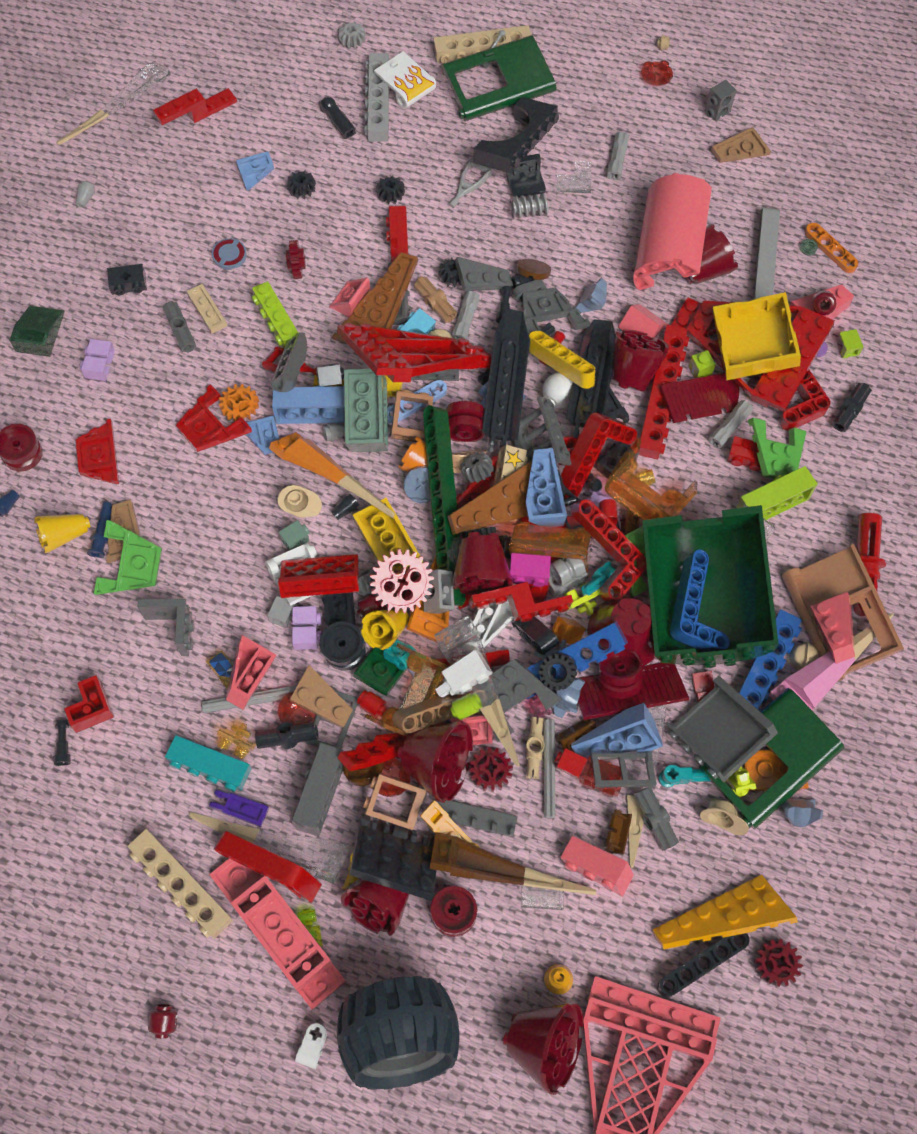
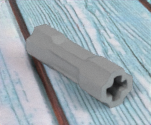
M617 132L615 134L611 161L607 172L608 179H621L625 152L629 141L627 133Z
M472 291L465 292L460 314L452 332V338L467 339L469 328L480 300L478 293Z
M741 400L725 421L710 435L709 443L721 449L739 425L752 413V405L746 400Z

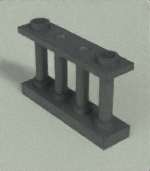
M539 396L537 397L539 408L520 419L518 440H514L515 446L527 450V463L533 460L534 450L553 447L556 463L569 466L571 465L570 453L563 439L554 411V404L550 399ZM542 415L545 423L528 433L527 424ZM548 431L550 439L533 449L532 440Z

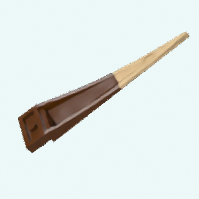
M440 833L435 835L430 869L450 872V876L596 895L597 890L565 881L516 864L456 836Z

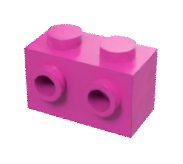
M511 553L510 573L512 582L514 584L528 582V584L538 587L548 585L551 556Z

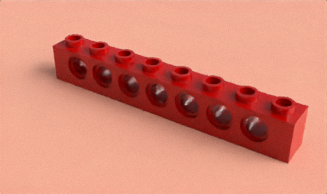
M672 325L666 326L663 341L669 345V350L655 373L638 446L639 456L658 460L659 455L664 454L666 444L663 443V439L668 437L669 428L666 425L671 423V416L660 385L678 382L676 381L677 377H681L683 367L680 366V362L685 360L686 351H683V349L688 346L690 338L686 336L688 329Z

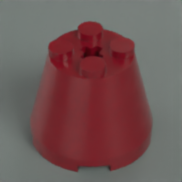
M714 224L706 226L700 274L685 278L690 285L692 283L706 282L730 274L738 269V263L734 262L733 259L735 252L722 231L718 232L714 229Z
M624 329L622 333L616 332L613 348V379L619 382L618 386L628 389L632 387L639 391H645L667 356L669 345L662 339L656 341L654 338L647 336L648 333Z
M472 532L468 534L467 538L461 540L453 576V589L459 588L460 593L480 594L496 590L497 588L512 586V576L497 533L480 535L478 532Z
M358 878L341 895V904L344 907L347 906L353 913L352 918L367 930L376 934L380 931L387 932L391 936L400 925L410 894Z

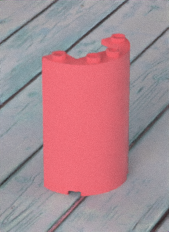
M673 173L672 175L658 178L649 187L633 277L634 284L638 290L654 287V280L649 275L673 268L684 278L700 274L712 187L704 179Z

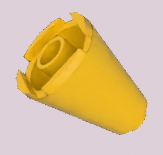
M83 514L34 517V523L38 525L36 531L41 547L46 546L44 547V553H49L87 533V528H90L89 519L84 517Z
M399 608L398 613H395L394 609L390 611H372L362 619L363 629L361 634L370 647H376L380 650L387 649L395 643L408 625L409 615L407 611L403 613L401 608Z

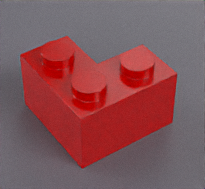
M97 675L78 682L83 701L64 708L69 724L76 733L114 718L104 687Z

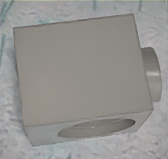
M276 596L267 615L269 622L288 628L292 619L290 616L293 615V607H296L295 604L290 606L286 598Z

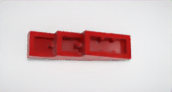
M404 732L376 735L373 742L358 743L355 750L341 751L338 759L349 771L383 763L398 756V749L404 745L407 735Z

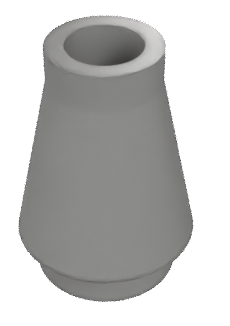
M82 181L78 185L76 206L86 207V204L95 193L93 184Z
M327 424V426L323 427L325 441L333 442L344 437L345 424Z

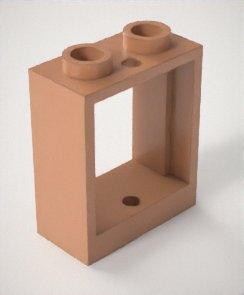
M409 390L397 391L390 438L418 442L415 440L418 436L425 442L424 431L397 427L400 401L418 402L432 406L433 396L422 392L414 394Z
M378 773L377 777H373L370 788L373 789L370 797H366L363 808L366 809L365 814L413 830L426 790L408 782ZM382 781L415 792L406 821L373 810Z

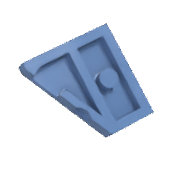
M269 151L236 160L246 191L250 190L274 170Z
M274 415L247 422L252 432L246 434V436L264 455L274 453L269 449L270 443L280 439Z

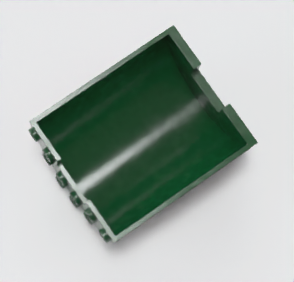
M762 505L722 510V517L683 521L682 515L643 520L655 657L661 663L684 666L704 665V668H714L717 664L734 666L736 662L754 659L774 652L779 642ZM696 550L705 551L709 557L698 614L700 618L697 622L727 635L730 644L723 651L703 652L675 640L670 634L685 558Z

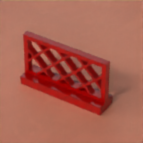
M358 554L283 560L280 578H278L281 598L359 592ZM333 563L330 567L326 566V564ZM286 567H295V568L289 570V569H287ZM338 567L343 568V569L340 570L339 572L335 570V569H337ZM319 569H322V570H323V571L320 572V573H317V572H316V571L319 570ZM301 570L304 571V573L300 575L297 574V572Z

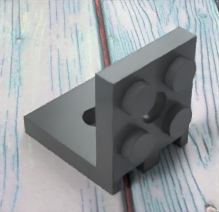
M138 599L137 607L145 620H176L175 645L181 656H189L190 650H193V638H190L191 632H194L195 623L192 620V612H189L190 607L186 605V599Z

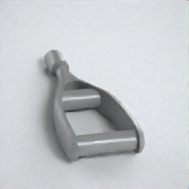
M471 158L462 172L457 195L448 205L455 208L461 197L483 185L493 173V168L475 164L474 158ZM471 166L486 173L473 185L463 180Z

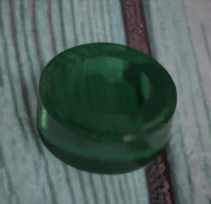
M805 239L800 245V251L807 256L814 255L818 249V244L812 239Z

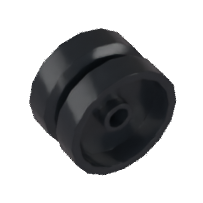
M345 621L335 622L329 625L321 635L320 649L327 663L333 668L341 671L352 670L358 667L364 660L366 644L360 630L354 624Z

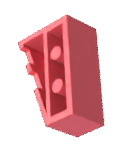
M842 284L826 289V291L834 294L837 302L835 310L831 314L825 315L830 319H834L847 309L854 298V295ZM816 293L791 301L790 306H802L815 312L812 300ZM791 313V316L795 319L797 314Z
M846 592L812 605L811 610L814 620L835 663L837 664L855 657L849 593Z
M242 635L236 648L226 700L244 710L270 669L276 654Z
M574 836L571 837L560 857L566 869L572 872L578 871L588 880L595 881L622 897L634 876L627 861Z

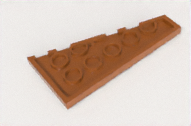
M401 252L389 266L386 274L379 278L376 282L377 285L365 295L353 310V314L342 325L346 323L355 326L370 324L375 327L392 329L418 263V257ZM336 332L331 337L333 340L346 343Z
M532 461L450 514L448 519L452 534L527 517L525 503Z

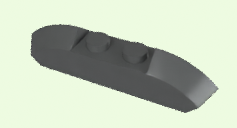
M299 332L287 341L271 381L273 390L289 392L296 386L300 367L306 360L307 339L305 333Z

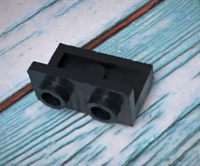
M353 592L323 595L324 621L327 626L343 621L356 624Z

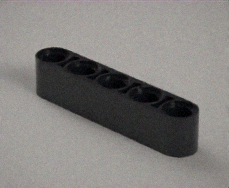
M744 933L725 937L672 971L658 982L657 990L659 994L665 998L674 996L745 949L750 942L749 935ZM734 936H739L742 939V946H737L734 943ZM717 947H721L725 950L724 958H721L717 955ZM700 958L708 962L707 969H702L699 966L698 961ZM682 970H687L690 973L691 978L689 981L681 977ZM664 981H668L673 985L671 993L664 990Z

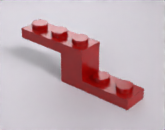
M196 88L153 109V113L161 125L185 114H188L192 121L196 123L237 103V98L227 88L205 99Z
M528 582L472 595L468 601L470 608L477 607V609H483L488 607V604L496 603V605L507 602L508 599L514 621L521 620V622L529 621L537 615L540 617L548 616L553 611H558V613L569 610V607L574 602L572 595H567L535 604Z

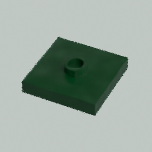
M375 647L354 672L353 677L387 697L407 669H399L395 664L384 658L382 650Z

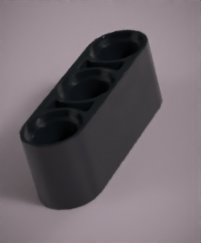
M535 616L526 622L513 620L511 622L512 626L517 628L520 632L519 635L541 655L559 645L556 635Z

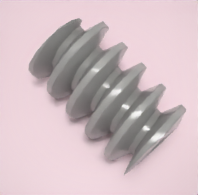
M541 193L540 197L534 194L533 199L531 195H527L526 199L523 195L519 199L517 196L513 197L511 206L513 219H515L516 213L522 218L523 213L528 217L529 212H531L534 217L536 211L542 216V212L545 210L546 215H548V202L544 193Z

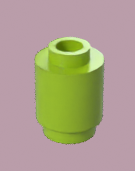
M469 693L453 701L450 709L455 718L458 717L460 720H463L479 712V709L482 708V703L476 693Z

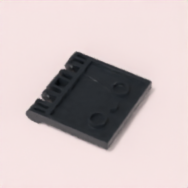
M362 813L358 823L349 875L431 901L434 896L437 871L430 869L435 836L431 837L429 843L430 835L425 833L421 839V844L415 843L417 838L416 830H412L409 840H406L408 828L394 824L391 834H388L390 822L386 821L381 832L376 830L378 818L373 817L370 827H368L370 816Z

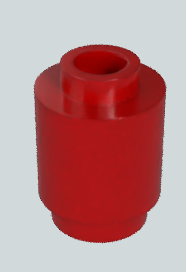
M364 690L357 700L360 708L374 718L382 717L388 708L386 706L387 701L372 691Z

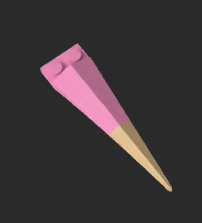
M894 613L888 615L890 619L894 616ZM870 626L854 636L855 657L836 664L829 651L787 677L770 692L769 696L774 700L786 688H790L813 711L876 637L872 627Z

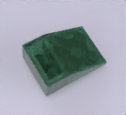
M29 306L14 325L9 340L15 352L51 357L65 311Z

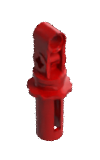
M862 513L859 515L856 549L877 591V580L881 576L879 569L886 567L885 560L880 558L883 517L877 513ZM869 529H870L869 555H868V554H867V553H868V539H869ZM860 603L853 604L854 612L857 615L866 616Z

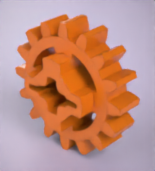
M234 384L233 389L227 387L228 392L223 391V397H219V407L222 415L227 416L228 420L234 418V422L241 417L243 419L247 417L250 420V414L256 415L255 409H259V399L256 391H251L250 386L244 388V384H241L240 387Z

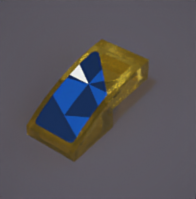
M221 650L208 659L206 663L228 691L233 663Z

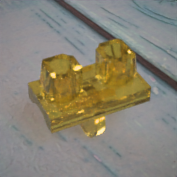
M242 723L239 727L234 724L232 725L231 730L236 733L226 728L224 730L219 729L217 733L220 736L217 747L227 751L232 743L236 744L237 747L233 755L240 759H245L249 752L255 749L256 744L243 738L244 736L249 739L251 733L246 731L247 724Z

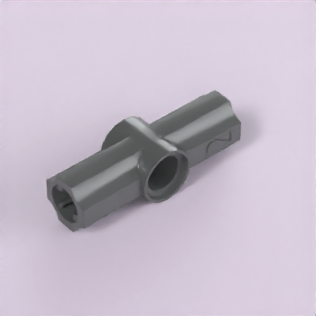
M173 301L166 303L163 310L181 351L186 353L193 351L196 348V343L178 303Z
M651 786L636 792L634 796L643 812L644 824L653 832L662 851L677 845L679 841L669 823L670 816L667 810L659 804Z

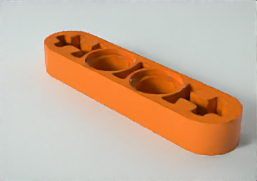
M818 223L808 224L805 235L846 273L855 272L858 267V260ZM827 240L829 245H823L821 241ZM838 251L842 256L837 257L833 252Z

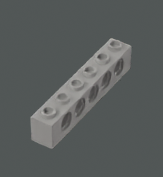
M369 53V60H366V71H369V73H366V83H369V86H365L366 96H368V99H365V109H368V112H365V122H368V125H365V136H368V142H388L389 86L374 73V70L389 61V53Z

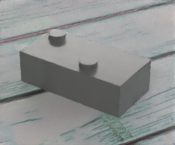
M320 743L312 768L308 767L305 779L307 781L292 819L296 830L317 837L320 836L343 772L344 765L340 762L338 756L344 750Z

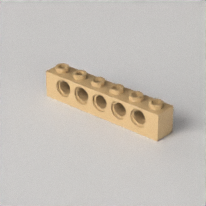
M529 25L433 37L437 63H447L490 49L499 36L500 30L505 31V36L501 37L496 46L530 36Z
M147 829L127 846L132 851L129 854L136 863L141 861L145 865L143 868L145 873L150 878L155 876L159 880L157 885L164 893L169 891L173 895L171 900L178 908L183 906L187 910L185 915L192 923L197 920L201 925L199 930L207 938L211 935L215 939L233 922L232 918ZM149 852H156V855L152 860H146V856ZM162 867H170L166 875H160ZM182 880L184 882L183 887L180 890H174V884ZM192 895H197V902L194 905H188V899ZM206 910H211V918L202 920V914Z

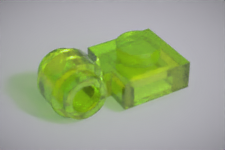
M302 909L301 912H298L299 920L306 926V929L322 948L323 941L320 925L312 926L313 922H317L315 909Z

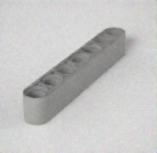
M762 207L760 216L762 218L759 224V248L757 249L756 257L758 261L755 268L757 274L754 279L755 291L753 292V300L773 295L780 218L779 209Z

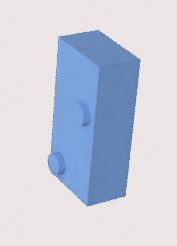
M344 386L294 387L289 392L273 390L272 407L276 424L345 423Z

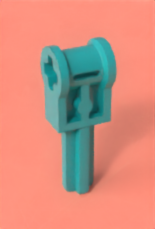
M610 561L596 570L591 577L592 580L581 587L584 596H589L600 589L616 570Z
M398 639L391 647L382 650L384 658L401 670L407 669L408 664L418 657V652L413 646L405 644Z
M676 765L667 766L658 776L659 783L666 788L690 782H711L701 770H692V767L679 768Z

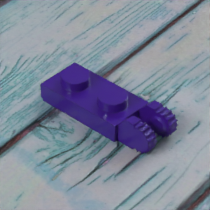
M215 790L214 795L220 799H226L227 802L225 806L216 802H210V808L262 827L269 810L268 806L232 793L228 794Z

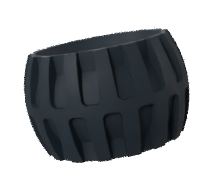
M413 976L381 980L357 989L356 992L349 994L345 1001L342 1002L337 1021V1043L343 1066L356 1086L370 1090H387L412 1086L413 1084L426 1082L446 1073L457 1061L460 1042L457 1014L448 993L441 983H437L435 979Z

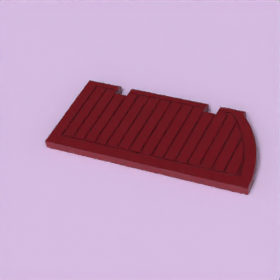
M725 373L660 385L673 423L687 421L686 416L688 415L691 420L722 414L721 409L723 408L725 413L732 412L739 399V385L733 379L726 380Z

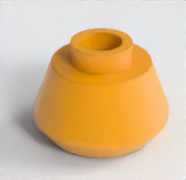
M554 964L546 970L544 983L550 992L558 995L564 994L573 985V975L565 965Z

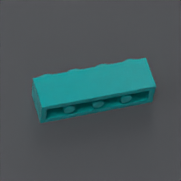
M176 735L165 755L170 767L180 770L181 767L187 769V773L194 777H198L200 774L206 777V781L215 785L217 782L225 784L224 788L233 792L236 789L242 791L252 770L248 763Z

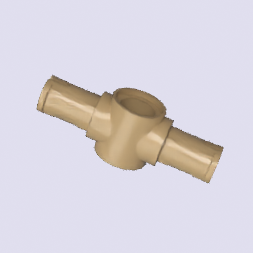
M537 717L531 718L530 734L528 735L525 749L526 760H528L526 778L529 779L532 777V772L534 773L533 779H539V766L545 747L544 736H542L544 719L540 717L538 718V724H536ZM536 744L540 747V750L534 752L530 749V745Z

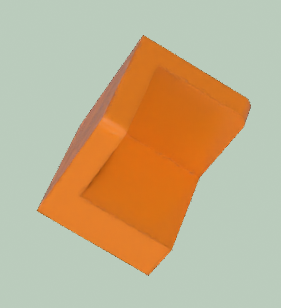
M558 616L551 631L560 642L565 639L567 640L566 643L573 644L581 640L586 628L576 620Z

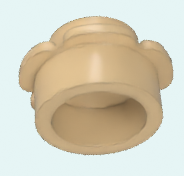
M662 35L661 38H658V48L661 51L668 50L669 36Z

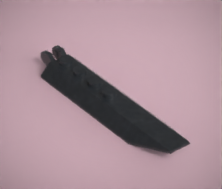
M505 308L494 336L482 432L489 437L488 451L491 452L495 447V439L501 440L499 448L506 445V441L518 440L530 339L523 312Z
M594 319L581 338L578 356L595 367V384L587 389L578 386L574 382L572 384L566 420L575 426L573 438H578L579 427L584 428L591 414H605L613 370L615 330L612 321Z

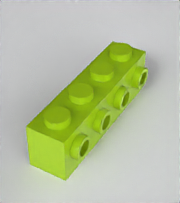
M267 281L252 288L253 296L251 298L255 306H259L262 318H266L270 332H274L276 335L275 340L277 344L285 349L287 341L297 335L298 331Z

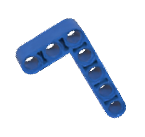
M696 550L686 557L683 563L670 634L675 640L703 652L723 651L730 644L727 635L697 622L709 557L705 551Z

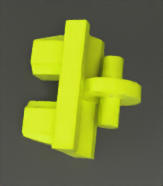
M575 589L565 593L564 596L572 595L574 601L569 609L581 604L582 607L577 609L578 613L586 612L588 616L592 615V608L597 606L595 601L589 603L588 600L600 595V589L589 596L585 595L580 598Z
M742 766L726 780L738 797L745 796L749 788L752 790L756 789V783L749 776V772L743 769Z

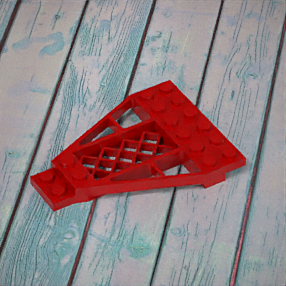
M687 297L671 325L688 329L687 336L704 351L708 350L712 359L724 370L722 359L715 353L721 354L718 340L710 339V335L717 334L716 329L710 330L714 324L713 307L735 302L704 300L700 303ZM789 306L790 312L797 314L792 322V327L796 333L801 354L800 366L763 373L755 389H751L741 378L733 379L751 397V401L767 408L770 405L785 412L835 323V320L802 306Z
M346 323L337 327V333L376 375H387L392 382H411L412 377L448 369L490 368L492 355L484 347L479 345L473 346L469 340L464 338L454 339L375 327L370 324L355 326Z

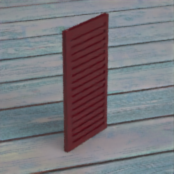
M657 663L643 666L642 689L631 698L617 699L605 695L599 686V674L581 677L579 679L584 680L585 683L580 690L577 703L583 720L619 714L628 708L642 703L647 708L688 701L689 696L676 665Z

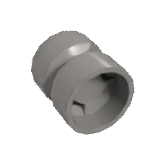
M574 551L564 556L563 560L558 559L550 564L551 574L560 586L569 583L572 577L578 578L586 573L581 558Z

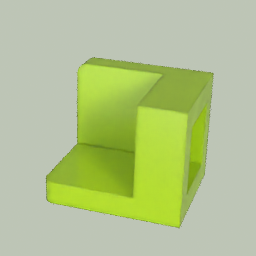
M857 329L840 332L839 336L843 344L840 352L842 359L860 355L864 346Z

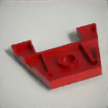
M211 384L206 388V393L203 396L200 395L197 399L196 405L189 409L176 424L178 431L197 452L252 432L251 427L242 417L225 428L211 413L208 407L217 402L219 397H221L220 393Z

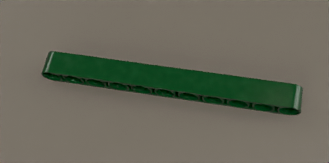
M428 405L423 412L437 569L452 571L454 576L461 540L460 533L452 534L448 516L457 510L448 412L446 409ZM459 588L453 589L454 606H462L466 600V593H460Z

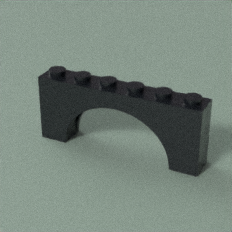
M522 97L514 105L515 120L523 123L527 128L519 135L507 140H481L474 148V163L511 174L518 167L519 163L526 158L528 153L535 148L537 143L542 140L545 134L550 131L554 124L558 122V106Z

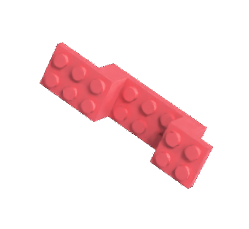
M231 859L225 861L209 874L311 1010L315 1009L346 982L326 953L266 876Z

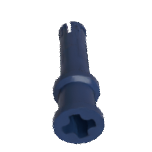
M102 502L96 531L91 535L92 543L90 549L87 550V555L90 557L104 558V547L108 543V538L104 537L106 521L111 520L112 505H114L111 502Z

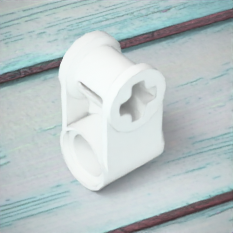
M315 1023L308 1027L303 1042L299 1047L295 1059L296 1063L316 1070L327 1037V1031L323 1025ZM317 1027H319V1032L322 1033V1037H317L315 1041L313 1040L314 1036L311 1035V1031L316 1030Z

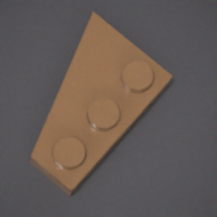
M754 127L712 146L710 150L719 163L771 154V150Z
M131 499L112 505L111 521L141 536ZM108 538L107 563L121 560L123 540Z

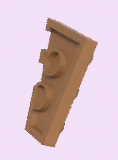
M308 665L290 701L343 729L353 709Z

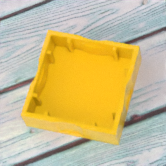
M786 292L760 297L752 301L735 302L713 307V318L726 380L800 366L801 354L796 333L791 324V312Z

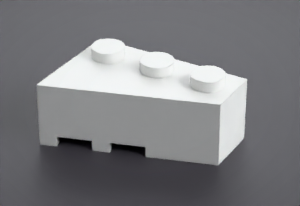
M508 600L503 604L496 605V603H491L486 608L478 609L460 647L469 652L477 650L481 653L514 619Z

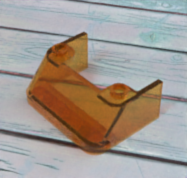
M638 437L613 469L605 483V491L610 497L641 520L677 516L697 494L698 482L694 480L683 494L674 488L667 489L662 495L657 493L633 475L637 469V460L634 456L640 450L641 439Z
M519 522V524L514 526L509 551L510 556L511 553L584 560L585 570L588 573L592 538L585 528L567 529Z
M397 643L396 647L410 653L407 666L411 671L415 672L399 709L396 707L387 708L381 719L366 714L365 718L383 728L407 736V732L393 724L392 718L394 713L400 709L439 696L435 689L444 683L443 679L445 677L442 671L450 666Z

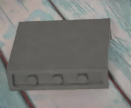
M717 676L713 680L716 687L673 726L668 721L665 724L669 728L667 733L674 741L679 740L681 747L688 754L692 752L695 755L693 758L700 766L705 765L708 768L707 772L714 779L718 777L724 783L778 732L769 719L725 680Z

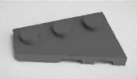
M456 257L455 259L463 291L501 290L503 286H513L509 270L461 257Z

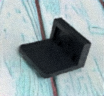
M540 154L527 155L511 174L506 172L513 197L517 196L520 198L521 195L526 197L527 195L546 192L540 172Z

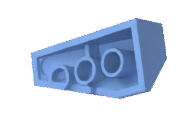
M553 448L534 450L525 503L529 522L544 528L563 526L567 517Z
M642 703L622 711L573 742L571 747L576 754L590 759V753L649 752L663 747V743L652 714L646 705Z

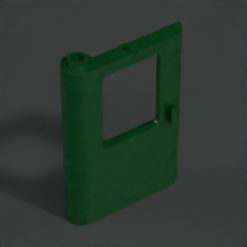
M533 35L441 64L442 70L460 106V109H458L459 117L464 119L465 122L514 106L522 97L535 99L556 92L554 77ZM495 61L507 86L467 99L455 74Z
M786 688L760 711L774 724L778 732L766 745L787 766L788 771L751 805H746L725 782L723 783L718 777L714 779L707 772L708 768L705 765L699 766V769L740 812L742 819L747 823L749 829H756L845 749L841 740L790 688Z

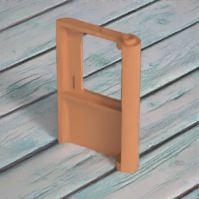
M854 544L803 569L793 568L782 574V578L810 640L819 653V658L828 653L829 649L814 620L811 606L846 592L849 593L851 605L855 603L861 604L881 646V650L853 662L838 681L845 679V675L904 649Z

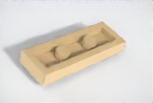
M203 284L187 291L190 300L211 334L227 327V322Z

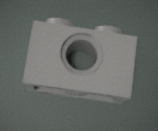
M439 569L432 571L428 575L434 577L433 580L429 581L433 587L427 589L431 595H424L427 600L424 602V612L440 614L455 610L452 571Z

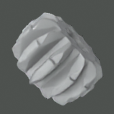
M348 21V24H343L339 28L338 37L343 47L347 46L350 49L353 46L356 50L357 45L362 47V43H365L366 34L361 24Z

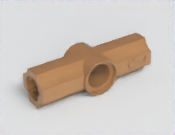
M421 276L414 283V288L424 298L425 304H428L431 307V311L434 310L444 323L454 320L457 316V311L447 301L444 292L440 288L436 289L427 277Z

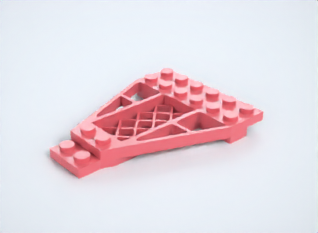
M595 976L583 1016L594 1134H639L646 1130L645 1134H660L712 1061L721 1018ZM588 1023H593L619 1033L612 1062L591 1056ZM626 1035L632 1036V1038L624 1042ZM636 1038L642 1051L631 1056L625 1044ZM641 1040L653 1043V1045L645 1049ZM657 1046L663 1058L653 1063L647 1051ZM623 1048L628 1056V1059L619 1063L621 1051ZM673 1051L703 1061L686 1087L666 1080ZM644 1053L650 1066L639 1071L633 1059ZM592 1061L610 1068L599 1110L596 1107ZM630 1061L636 1074L626 1079L619 1066ZM663 1061L661 1072L659 1075L655 1068V1065ZM652 1068L657 1081L647 1086L641 1073ZM618 1070L623 1081L613 1086L616 1071ZM638 1076L644 1088L633 1093L627 1081ZM624 1083L631 1096L620 1101L614 1088ZM657 1084L655 1096L653 1097L649 1088ZM664 1086L681 1090L682 1093L658 1127L654 1129ZM646 1090L652 1103L641 1108L635 1096ZM612 1093L617 1104L607 1109L610 1094ZM632 1098L639 1111L627 1116L622 1103ZM619 1106L625 1119L614 1124L608 1111ZM652 1107L649 1120H647L643 1111ZM640 1113L646 1126L635 1131L629 1119ZM605 1115L610 1125L603 1123ZM627 1121L632 1133L617 1128V1126Z

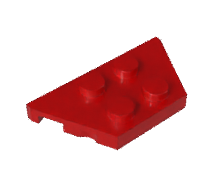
M110 418L101 427H94L87 434L75 439L78 470L82 476L117 485L119 484L113 422Z

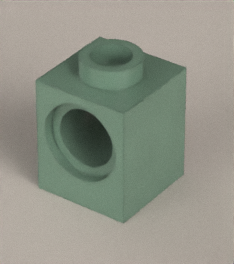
M298 520L278 532L281 541L288 550H292L310 541L308 528L305 524L301 525Z

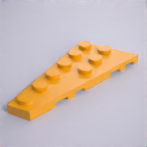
M761 874L652 929L661 947L669 949L689 945L691 941L703 939L704 942L711 940V937L722 935L724 938L754 932L760 927L770 926V928L778 927L779 923L790 922V924L798 923L796 915Z

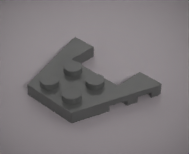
M555 287L527 292L522 295L523 315L528 335L533 331H541L537 322L568 317L574 330L588 328L590 321L587 318L584 319L580 315L581 312L577 308L574 309L569 304L570 301Z
M517 659L511 660L489 675V679L482 683L484 692L487 694V705L489 706L495 700L500 699L504 713L534 693L537 694L546 710H549L563 700L561 696L549 689V686H545L535 674ZM506 719L509 732L511 735L512 733H514V731ZM494 732L495 738H496L497 742H499L500 740H499V738L497 737L496 733Z

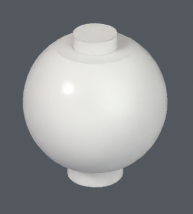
M559 372L554 373L543 384V397L550 399L554 404V408H567L573 382Z

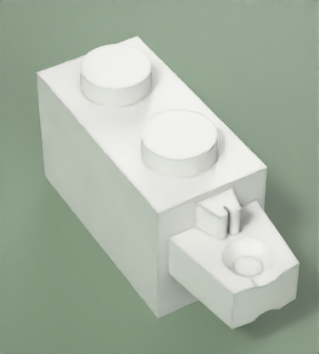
M474 650L442 671L445 677L443 679L444 683L435 690L442 698L448 694L452 696L455 694L465 695L477 683L482 684L489 679L488 676L493 672L483 655Z

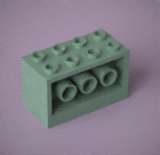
M371 369L344 370L346 446L351 452L388 451L386 376L376 375Z

